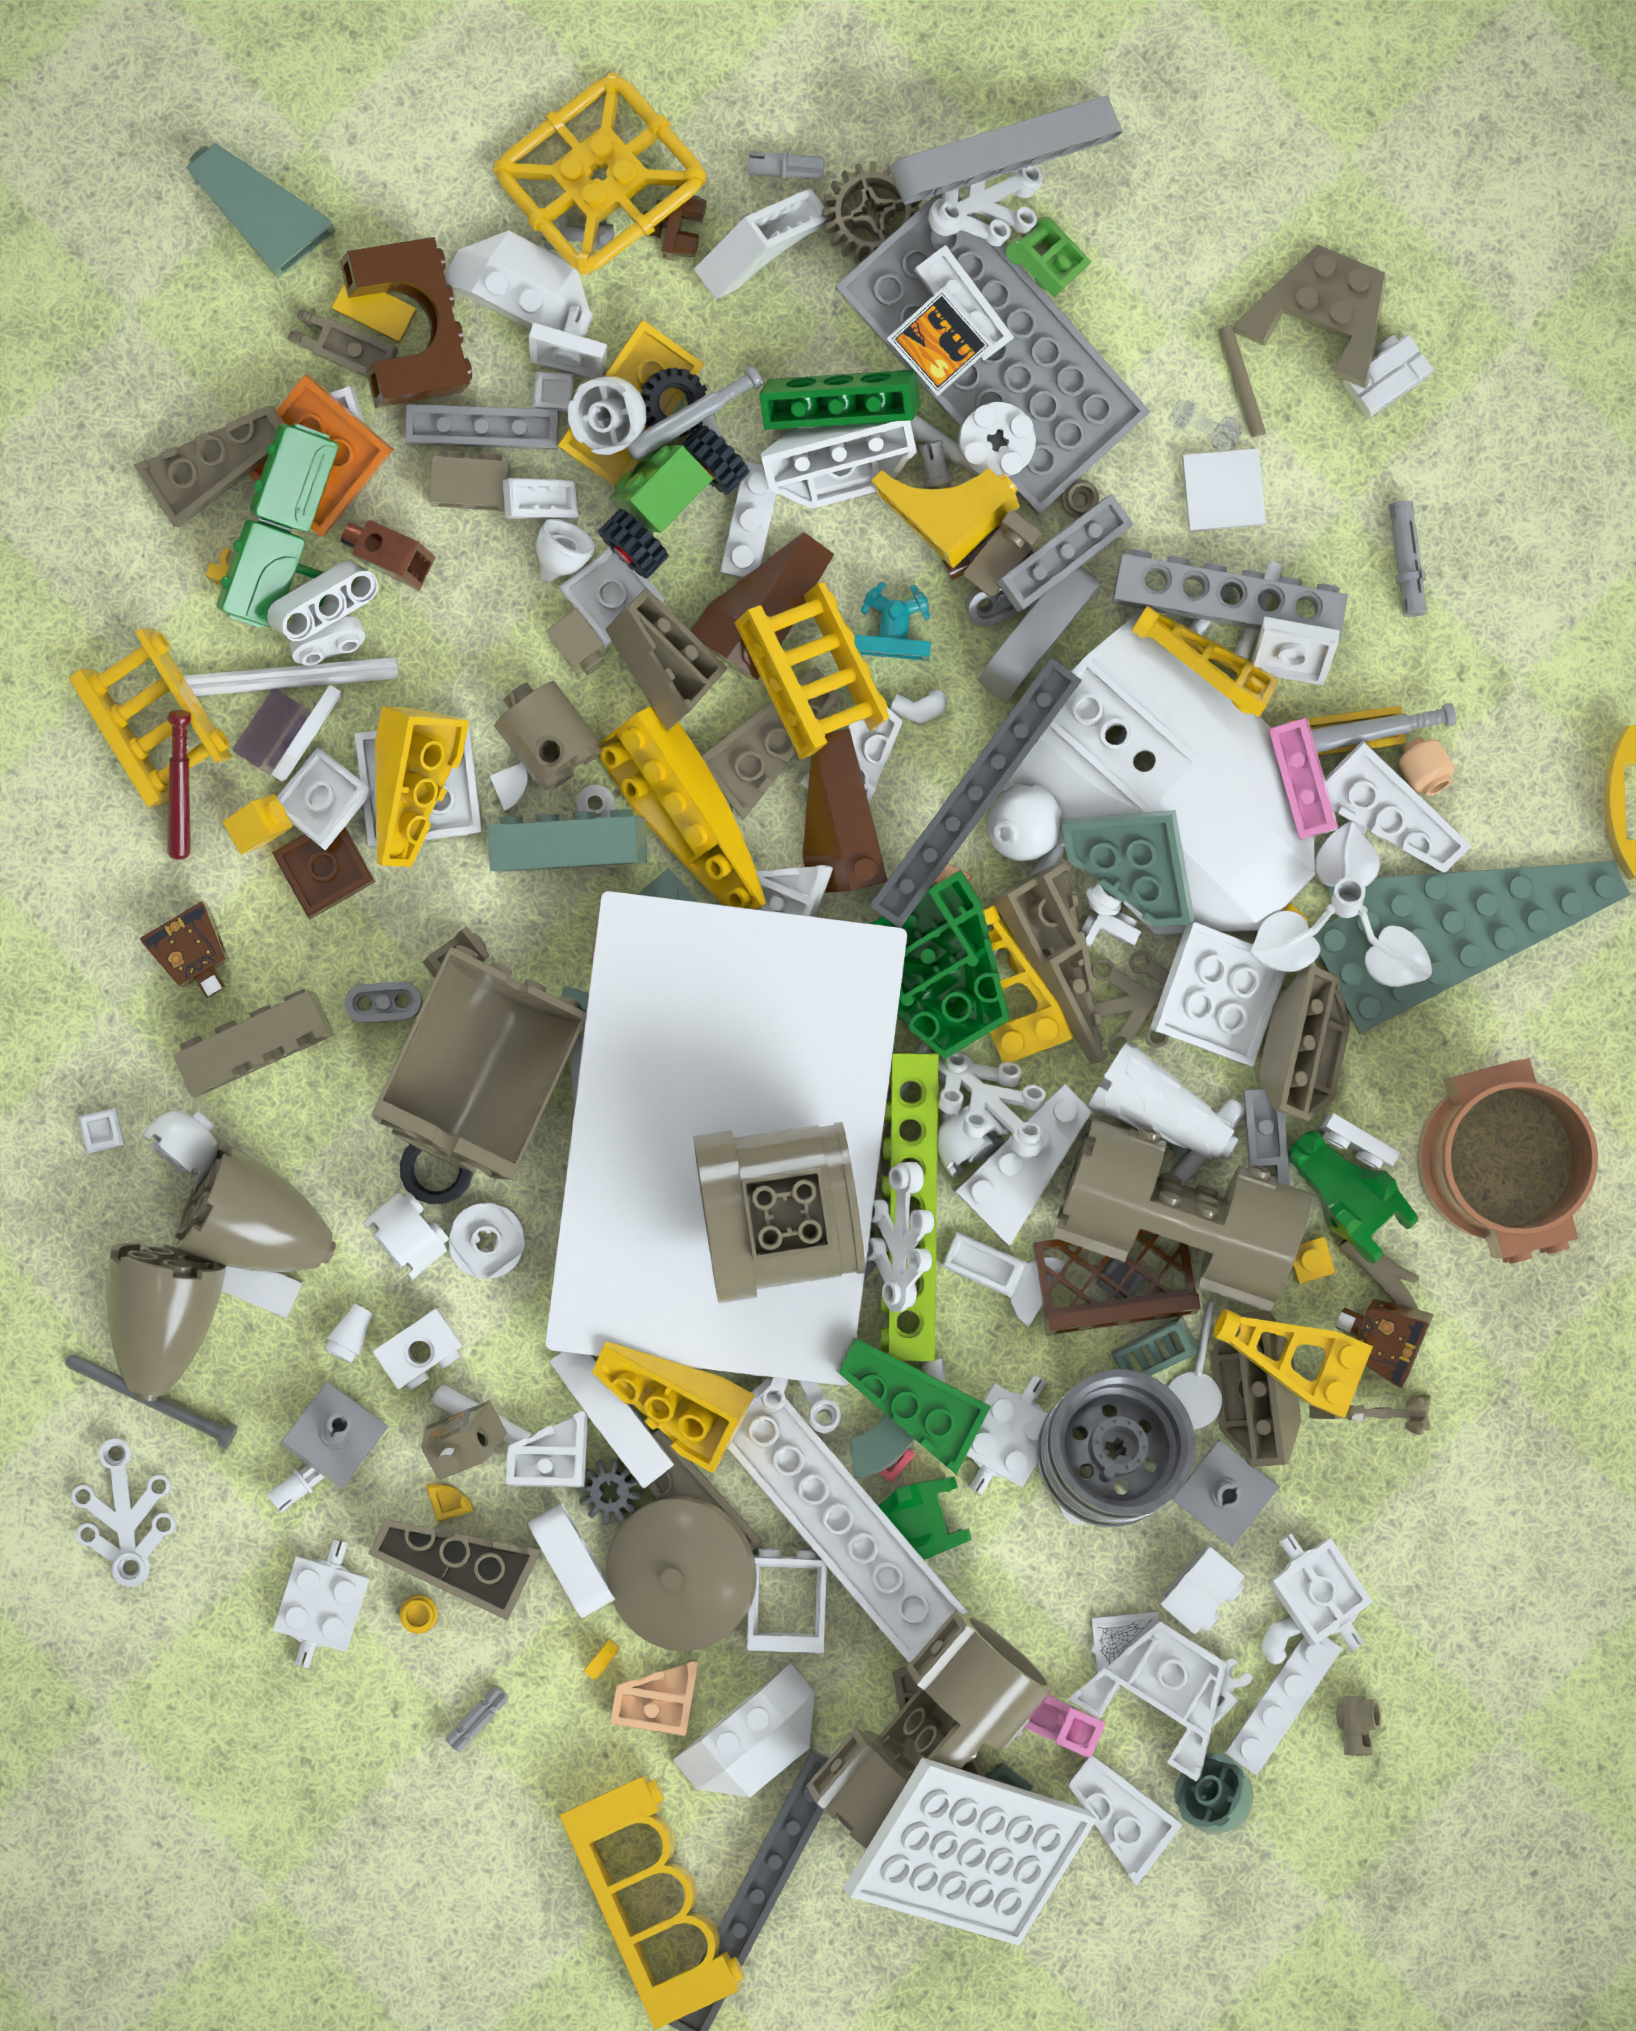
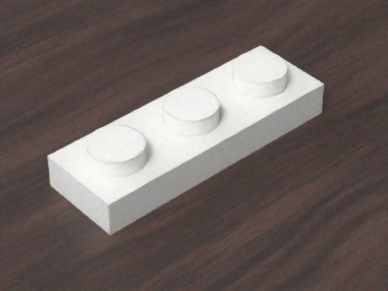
M946 245L914 269L933 296L945 286L993 340L995 345L979 358L982 362L1014 338Z
M745 462L750 473L740 482L720 574L737 578L749 575L761 565L777 496L776 493L769 491L763 465Z

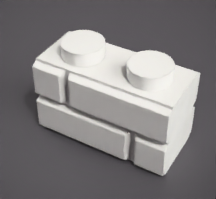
M1408 334L1399 340L1393 335L1376 347L1379 354L1371 359L1370 377L1366 389L1346 380L1342 381V385L1367 420L1433 373V368L1424 355L1420 353L1419 348Z

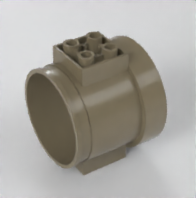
M842 1121L828 1126L819 1127V1125L736 1138L733 1137L732 1130L693 1136L718 1303L757 1298V1289L841 1277L842 1274L854 1272L857 1274L865 1273V1257L858 1202L848 1143Z

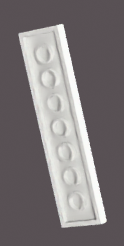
M768 1377L751 1392L755 1397L728 1449L899 1652L911 1663L955 1610L962 1614L968 1613V1611L786 1397L782 1408L777 1411H768L763 1407L761 1402L763 1392L766 1388L770 1387L772 1382ZM769 1393L766 1396L767 1401L772 1405L780 1402V1397L776 1393Z

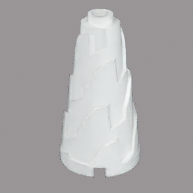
M1128 1041L1116 1056L1088 1105L1093 1111L1112 1117L1137 1130L1139 1127L1153 1129L1161 1134L1160 1138L1182 1148H1189L1211 1160L1212 1158L1218 1160L1220 1155L1228 1158L1239 1140L1233 1136L1235 1130L1231 1128V1123L1212 1111L1211 1107L1203 1100L1184 1088L1179 1079L1149 1059L1137 1046Z

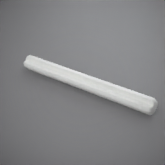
M392 657L323 663L312 666L300 665L185 675L184 678L195 696L396 679L399 675V666L396 658Z

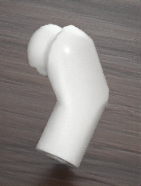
M932 690L929 692V696L914 702L897 694L890 710L910 721L923 724L942 715L946 710L947 697L940 690Z
M1291 1616L1271 1624L1261 1644L1262 1653L1266 1655L1267 1661L1271 1664H1278L1285 1660L1287 1654L1284 1648L1288 1638L1301 1633Z

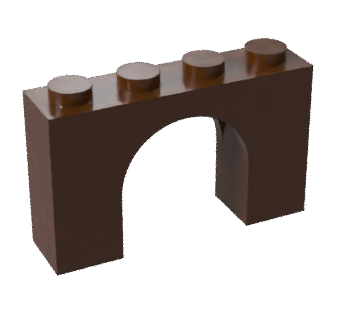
M435 237L347 251L340 260V266L348 298L382 292L402 293L414 299L423 308L430 324V339L424 351L411 356L375 361L366 371L375 408L462 393L470 385L472 367L467 357L464 358L461 347L463 343V330L460 322L455 321L452 310L455 303L454 293L451 285H446L443 273L446 267L443 250L437 248Z

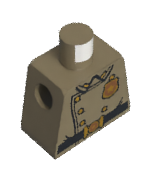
M490 1400L427 1425L421 1448L436 1477L444 1479L485 1462L505 1437L507 1431Z

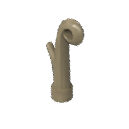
M1346 1239L1338 1245L1349 1260L1353 1259L1395 1304L1418 1309L1410 1292L1400 1280L1403 1279L1413 1283L1418 1282L1419 1276L1400 1267L1384 1254L1376 1263H1370Z

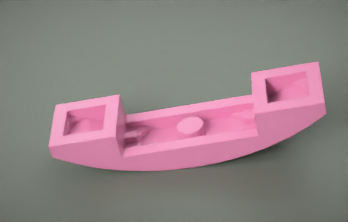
M1049 1695L1032 1714L1025 1728L1091 1759L1106 1722Z

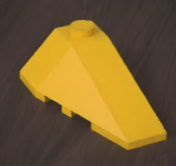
M381 707L375 740L377 864L381 866H413L431 827L429 817L437 800L443 801L447 792L443 788L452 768L457 769L462 760L469 720L415 708Z
M608 1341L604 1344L592 1370V1373L622 1402L633 1404L647 1417L644 1422L652 1430L660 1429L672 1441L670 1447L680 1456L711 1473H714L755 1397L751 1392L721 1376Z

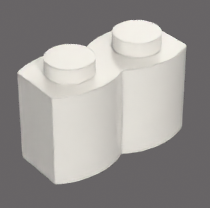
M1207 1543L1162 1594L1158 1602L1192 1633L1196 1634L1200 1629L1206 1632L1219 1617V1614L1216 1612L1218 1607L1225 1600L1231 1603L1244 1588L1241 1581L1245 1576Z

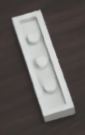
M1302 1635L1224 1753L1255 1775H1258L1343 1648L1327 1637L1317 1645L1310 1646Z

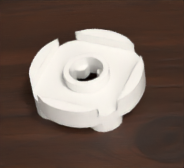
M992 402L978 407L966 417L959 431L958 445L964 460L977 475L990 468L998 477L1002 473L1009 477L1019 473L1031 460L1035 450L1036 435L1032 420L1021 409L1005 402ZM997 430L1003 432V438L1007 439V446H1001L997 452L992 450V443L987 441L988 434L994 435Z
M495 1203L475 1204L463 1210L454 1220L449 1235V1251L456 1265L465 1273L479 1278H497L510 1272L519 1263L526 1246L525 1232L519 1218L510 1209ZM483 1230L487 1234L494 1232L497 1235V1238L494 1240L496 1248L492 1251L487 1247L481 1250L477 1246V1243L481 1240L478 1234Z

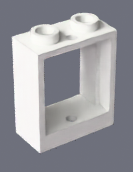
M758 1548V1555H754L757 1580L754 1599L748 1611L747 1650L824 1653L827 1565L811 1549H798L796 1556H782L781 1549ZM760 1566L817 1568L815 1633L758 1631Z

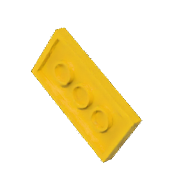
M641 320L604 376L624 379L630 382L641 394V386L647 382L648 377L664 369L677 367V369L689 370V373L692 375H698L704 363L644 320ZM668 388L661 394L659 405L666 416L669 417L684 393L677 388ZM570 426L556 445V447L613 487L628 471L632 472L640 461L633 459L627 448L611 455L596 454L590 451L592 448L588 447L584 442L579 443L574 437ZM644 426L643 431L646 430V429H648V428H650V427H649V426H647V427Z

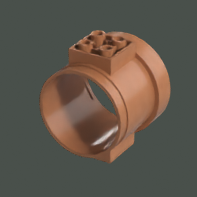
M1530 1058L1519 1059L1443 1079L1447 1095L1433 1108L1427 1117L1417 1146L1419 1180L1432 1207L1445 1221L1456 1229L1468 1235L1486 1239L1490 1256L1502 1258L1503 1263L1509 1262V1264L1531 1259V1251L1538 1249L1540 1253L1547 1252V1254L1569 1249L1568 1241L1578 1239L1572 1215L1577 1212L1589 1196L1598 1169L1596 1138L1584 1113L1571 1099L1549 1086L1536 1083ZM1500 1090L1522 1092L1544 1103L1562 1123L1571 1147L1570 1175L1558 1201L1539 1218L1514 1227H1505L1493 1223L1478 1214L1461 1195L1456 1185L1451 1165L1453 1139L1460 1122L1476 1103Z

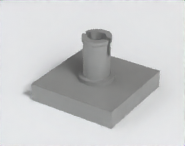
M326 1382L281 1441L280 1445L336 1486L343 1489L383 1436L388 1425Z
M1218 1439L1172 1500L1233 1547L1280 1487L1255 1467H1251L1245 1459Z

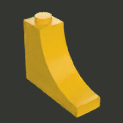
M990 468L966 483L945 489H921L908 486L893 479L883 470L871 479L877 495L952 568L998 528L1011 509L1016 511L1020 507L1015 494L1018 491L1015 484L1003 473L998 477Z

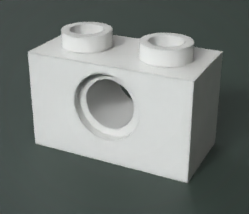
M436 1308L372 1352L396 1388L399 1390L407 1385L411 1391L429 1379L426 1373L427 1370L436 1364H439L444 1369L460 1358L461 1355L457 1350L463 1347L464 1343L441 1309ZM416 1341H424L430 1346L431 1355L426 1362H418L411 1355V1347Z

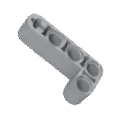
M1080 566L1044 593L995 653L979 676L978 681L1004 702L1008 703L1015 695L1017 689L1019 690L1032 670L1097 591L1102 582Z

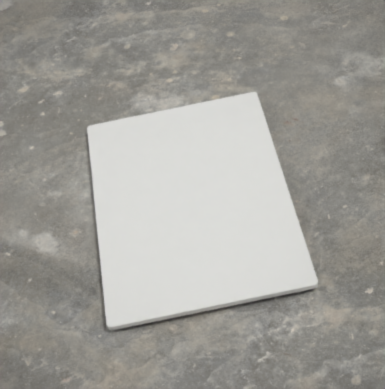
M611 891L603 893L600 904L546 1336V1346L548 1349L599 1356L604 1344L608 1341L693 1368L842 1386L849 1384L837 1372V1369L853 1337L857 1338L865 1273L857 1274L854 1272L842 1274L841 1277L757 1289V1298L718 1303L693 1136L732 1130L733 1137L736 1138L819 1125V1127L828 1126L842 1121L856 1189L866 1266L907 933L904 929Z

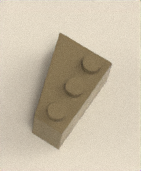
M647 587L605 629L667 731L693 709L728 669Z

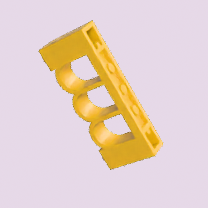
M648 1774L570 1809L560 1814L559 1817L653 2028L656 2030L738 1992L743 1987L740 1980L745 1979V1976L736 1957L731 1959L727 1951L718 1955L720 1938L718 1929L713 1922L701 1913L691 1912L697 1901L698 1890L696 1881L688 1869L678 1863L669 1862L675 1849L674 1833L668 1822L655 1814L663 1809L661 1801H664L665 1797L656 1779L650 1780ZM636 1823L648 1824L655 1828L661 1836L663 1844L662 1855L657 1863L613 1883L595 1841ZM658 1873L671 1874L677 1878L685 1892V1901L680 1912L635 1933L617 1891ZM682 1923L693 1924L701 1929L706 1936L708 1944L707 1955L700 1964L658 1983L640 1941Z

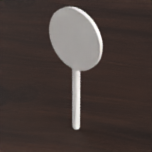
M1208 1301L1195 1372H1186L1177 1376L1168 1386L1186 1408L1193 1429L1203 1428L1211 1424L1219 1415L1222 1407V1394L1219 1386L1211 1377L1202 1373L1215 1305L1213 1301Z

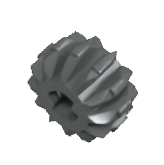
M612 1459L610 1471L606 1470L603 1460H598L596 1466L600 1475L598 1476L589 1468L585 1470V1476L593 1484L585 1482L584 1488L578 1487L581 1491L590 1492V1495L582 1497L579 1503L580 1505H587L591 1502L595 1504L588 1512L590 1518H593L599 1509L603 1510V1524H608L610 1512L614 1511L616 1520L619 1523L623 1522L624 1514L621 1507H624L632 1514L637 1510L636 1506L628 1501V1498L641 1500L643 1497L642 1492L630 1490V1487L639 1485V1482L635 1477L627 1480L626 1476L631 1472L626 1466L622 1473L617 1472L619 1459ZM606 1481L608 1486L611 1484V1481L617 1483L619 1487L616 1492L620 1497L615 1501L613 1497L609 1501L605 1500L602 1497L604 1489L601 1487V1484Z

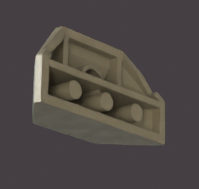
M1311 964L1301 970L1273 1005L1258 1077L1273 1108L1302 1122L1309 1121L1313 1118V1115L1335 1099L1350 1030L1345 1002L1339 990L1341 988L1340 978Z
M1269 1311L1237 1313L1241 1317L1277 1322ZM1263 1332L1256 1348L1270 1359L1279 1361L1286 1339L1280 1335ZM1218 1339L1210 1355L1213 1379L1219 1386L1222 1394V1407L1218 1415L1220 1431L1245 1457L1246 1462L1251 1467L1289 1464L1301 1424L1298 1396L1230 1344ZM1292 1357L1291 1366L1295 1371L1294 1358Z

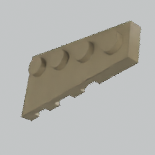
M268 405L227 423L221 429L211 433L207 432L180 447H173L161 452V455L136 463L134 467L173 527L180 528L267 460L268 453L266 448L269 444L273 443L278 426L285 422L275 407Z
M660 1429L654 1432L653 1435L674 1463L670 1469L648 1485L656 1500L683 1496L711 1503L728 1514L745 1534L752 1551L758 1547L763 1540L693 1462L680 1456L670 1447L672 1441Z

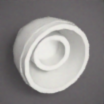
M556 518L548 519L541 526L536 541V555L540 564L539 576L546 582H552L560 576L573 574L580 570L593 555L594 543L591 537L584 530L568 521Z

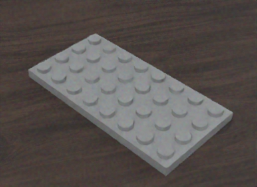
M942 194L936 195L836 285L835 289L906 369L912 370L913 368L887 338L933 297L914 269L946 245L1014 338L983 362L978 359L938 396L917 374L918 382L959 428H961L966 417L978 407L992 402L1012 404L1021 409L1032 420L1036 435L1033 456L1019 473L1008 478L1017 487V493L1038 515L1151 411L1020 264H1014L1009 261L1006 255V248L1003 245L993 246L986 239L963 230L956 234L942 236L931 228L928 221L930 207L937 199L942 198ZM958 195V202L962 201L961 197ZM975 213L968 215L981 221ZM997 430L994 435L988 434L987 441L992 443L993 451L998 452L1001 446H1007V439L1003 438L1002 431Z

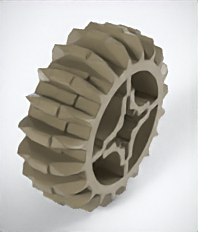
M874 161L870 162L869 172L864 173L861 164H856V176L852 177L847 170H844L841 173V177L845 185L838 181H832L831 189L837 195L825 194L824 202L832 206L822 209L823 217L832 218L831 221L824 224V232H837L830 239L831 245L836 246L844 241L841 255L846 257L852 249L855 250V263H860L863 254L870 255L888 239L886 238L884 223L888 219L895 217V213L904 210L903 225L919 210V208L913 207L922 203V200L910 204H903L894 180L890 176L889 164L884 166L883 173L877 172V164ZM870 186L883 187L891 191L898 200L894 201L893 198L881 199L875 195ZM859 189L862 203L858 208L851 210L850 215L842 217L841 210L844 202L854 191ZM868 199L875 212L882 211V213H879L878 229L875 220L873 221L871 216L867 215ZM847 228L867 229L875 241L859 239Z

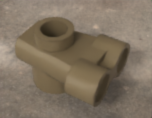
M1365 1696L1343 1697V1705L1337 1707L1336 1718L1339 1728L1344 1729V1755H1372L1369 1731L1380 1729L1381 1712L1379 1703L1376 1699L1365 1700Z

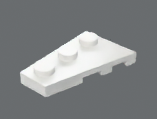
M888 707L889 719L876 729L869 731L863 719L845 728H850L868 803L872 800L876 784L903 722ZM809 772L799 782L807 790L809 787Z

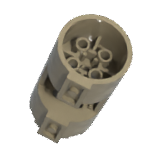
M1092 1118L1089 1124V1134L1085 1133L1065 1189L1064 1203L1059 1208L1052 1237L1125 1262L1139 1229L1158 1234L1206 1251L1198 1276L1199 1288L1271 1312L1274 1303L1279 1298L1286 1284L1299 1250L1310 1213L1312 1193L1275 1180V1177L1270 1176L1271 1172L1268 1169L1254 1164H1249L1248 1168L1238 1166L1224 1198L1218 1197L1219 1193L1207 1186L1197 1185L1196 1189L1185 1185L1181 1186L1182 1179L1169 1173H1161L1160 1177L1158 1176L1166 1150V1140L1160 1138L1161 1134L1147 1127H1139L1138 1130L1132 1128L1126 1130Z
M955 1610L906 1667L920 1688L879 1735L870 1730L862 1732L855 1727L806 1785L816 1804L825 1809L831 1818L835 1819L839 1814L838 1819L850 1831L849 1835L866 1849L922 1757L961 1769L965 1763L971 1762L976 1757L979 1747L983 1742L998 1750L1006 1749L1014 1739H1017L1023 1733L1025 1725L1030 1721L1032 1714L1053 1691V1687L1048 1679L1022 1652L989 1625L971 1614H962Z

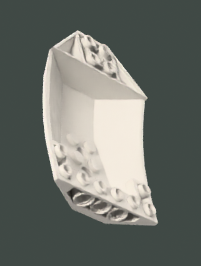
M1141 609L1092 650L1071 671L1082 679V682L1002 791L1004 792L1015 784L1038 785L1053 795L1061 808L1062 817L1059 818L1060 830L1062 829L1061 824L1066 819L1176 810L1194 913V920L1192 922L1219 932L1258 931L1262 923L1269 916L1282 911L1315 876L1314 836L1303 840L1299 839L1269 729L1271 727L1260 717L1258 718L1252 713L1246 714L1238 710L1232 704V700L1223 695L1151 637L1142 639L1131 632L1133 626L1143 613ZM1113 726H1121L1127 731L1125 741L1119 745H1111L1105 739L1107 731ZM1142 751L1151 752L1156 758L1154 767L1147 772L1138 771L1133 765L1134 757ZM1062 835V838L1060 839L1059 843L1065 848L1064 837ZM1125 901L1123 903L1155 935L1183 934L1186 924L1153 927L1142 918L1143 914L1128 902Z

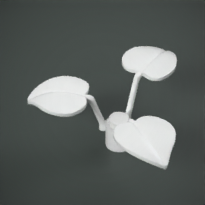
M1353 821L1344 824L1333 832L1323 843L1317 854L1315 870L1319 880L1327 886H1335L1331 904L1327 906L1326 911L1316 924L1308 929V924L1304 917L1295 912L1280 911L1274 913L1260 926L1251 948L1252 956L1269 968L1287 972L1299 971L1308 967L1319 956L1320 945L1313 935L1319 932L1332 914L1336 913L1343 918H1351L1358 914L1368 941L1374 945L1366 952L1365 966L1375 981L1390 987H1400L1427 980L1432 974L1429 955L1420 940L1412 932L1399 926H1388L1381 931L1379 939L1374 936L1367 916L1368 909L1363 906L1365 887L1376 879L1380 862L1376 850L1362 835Z

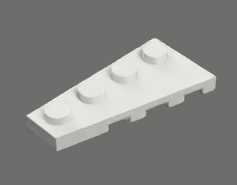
M1363 740L1325 777L1333 810L1371 830L1372 833L1401 847L1404 851L1443 873L1472 847L1455 828Z

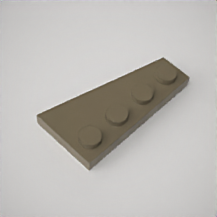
M815 667L799 679L798 683L804 686L824 678V675ZM833 690L808 700L815 718L818 720L823 719L840 696ZM771 701L701 757L708 766L724 797L744 821L797 752Z

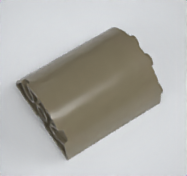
M457 945L456 948L450 946L374 1107L372 1117L378 1124L393 1128L391 1133L398 1138L443 1161L471 1172L476 1167L490 1178L513 1180L586 1020L587 1013L580 1010L581 1005L571 998L560 996L557 999L545 993L547 988L536 981L526 979L524 984L513 980L510 977L512 971L509 968L495 962H491L488 965L476 959L478 954L469 948Z

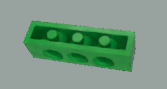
M914 369L768 379L759 393L764 430L912 421L921 406L917 372Z

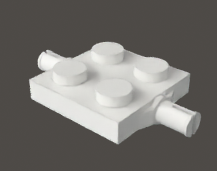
M1033 1375L1023 1394L1010 1392L993 1382L982 1401L990 1405L991 1408L967 1453V1456L972 1458L980 1467L973 1481L968 1486L969 1488L983 1495L993 1475L1006 1478L1023 1488L1037 1464L1038 1435L1047 1413L1036 1403V1400L1047 1384L1046 1381Z
M1293 1533L1287 1534L1278 1542L1291 1561L1288 1562L1282 1572L1268 1581L1269 1585L1310 1646L1317 1645L1330 1634L1339 1632L1350 1648V1651L1360 1647L1359 1645H1362L1364 1640H1362L1352 1622L1355 1621L1359 1612L1373 1603L1372 1599L1331 1538L1323 1540L1311 1550L1303 1551L1294 1538Z
M339 1539L332 1540L327 1560L314 1561L296 1555L273 1627V1631L293 1636L301 1642L294 1664L301 1666L304 1653L307 1652L303 1664L304 1668H310L315 1647L327 1646L347 1652L369 1582V1577L351 1572L342 1565L349 1543L342 1541L338 1555H336L340 1542Z

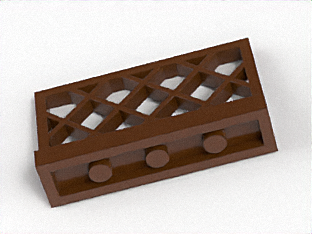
M1139 1229L1135 1240L1145 1246V1248L1134 1263L1126 1258V1261L1123 1263L1130 1267L1120 1283L1116 1284L1100 1272L1109 1256H1105L1098 1267L1094 1268L1078 1256L1083 1247L1079 1246L1075 1252H1072L1067 1247L1077 1245L1059 1239L1034 1242L1033 1248L1045 1315L1046 1336L1197 1314L1201 1306L1199 1294L1196 1293L1188 1245L1178 1242L1179 1248L1172 1257H1169L1153 1245L1159 1236L1158 1234ZM1154 1234L1150 1241H1147L1142 1237ZM1058 1248L1070 1257L1059 1274L1045 1265L1043 1250ZM1148 1250L1167 1262L1156 1279L1137 1266ZM1179 1253L1181 1255L1182 1265L1175 1261ZM1073 1261L1092 1273L1081 1290L1062 1277ZM1172 1266L1184 1275L1186 1289L1171 1291L1159 1281L1168 1268ZM1133 1270L1152 1284L1143 1296L1134 1297L1122 1288ZM1047 1274L1054 1278L1050 1286L1048 1285ZM1095 1277L1114 1289L1106 1301L1096 1302L1084 1293ZM1058 1282L1076 1294V1297L1068 1307L1052 1309L1050 1292ZM1155 1287L1163 1292L1150 1294ZM1117 1292L1125 1297L1122 1299L1112 1300L1117 1294ZM1080 1298L1088 1303L1075 1305Z

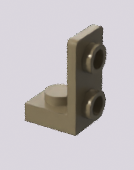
M1011 509L1002 520L1000 528L964 571L963 576L988 597H994L1000 589L996 580L1023 561L1039 541L1041 532Z

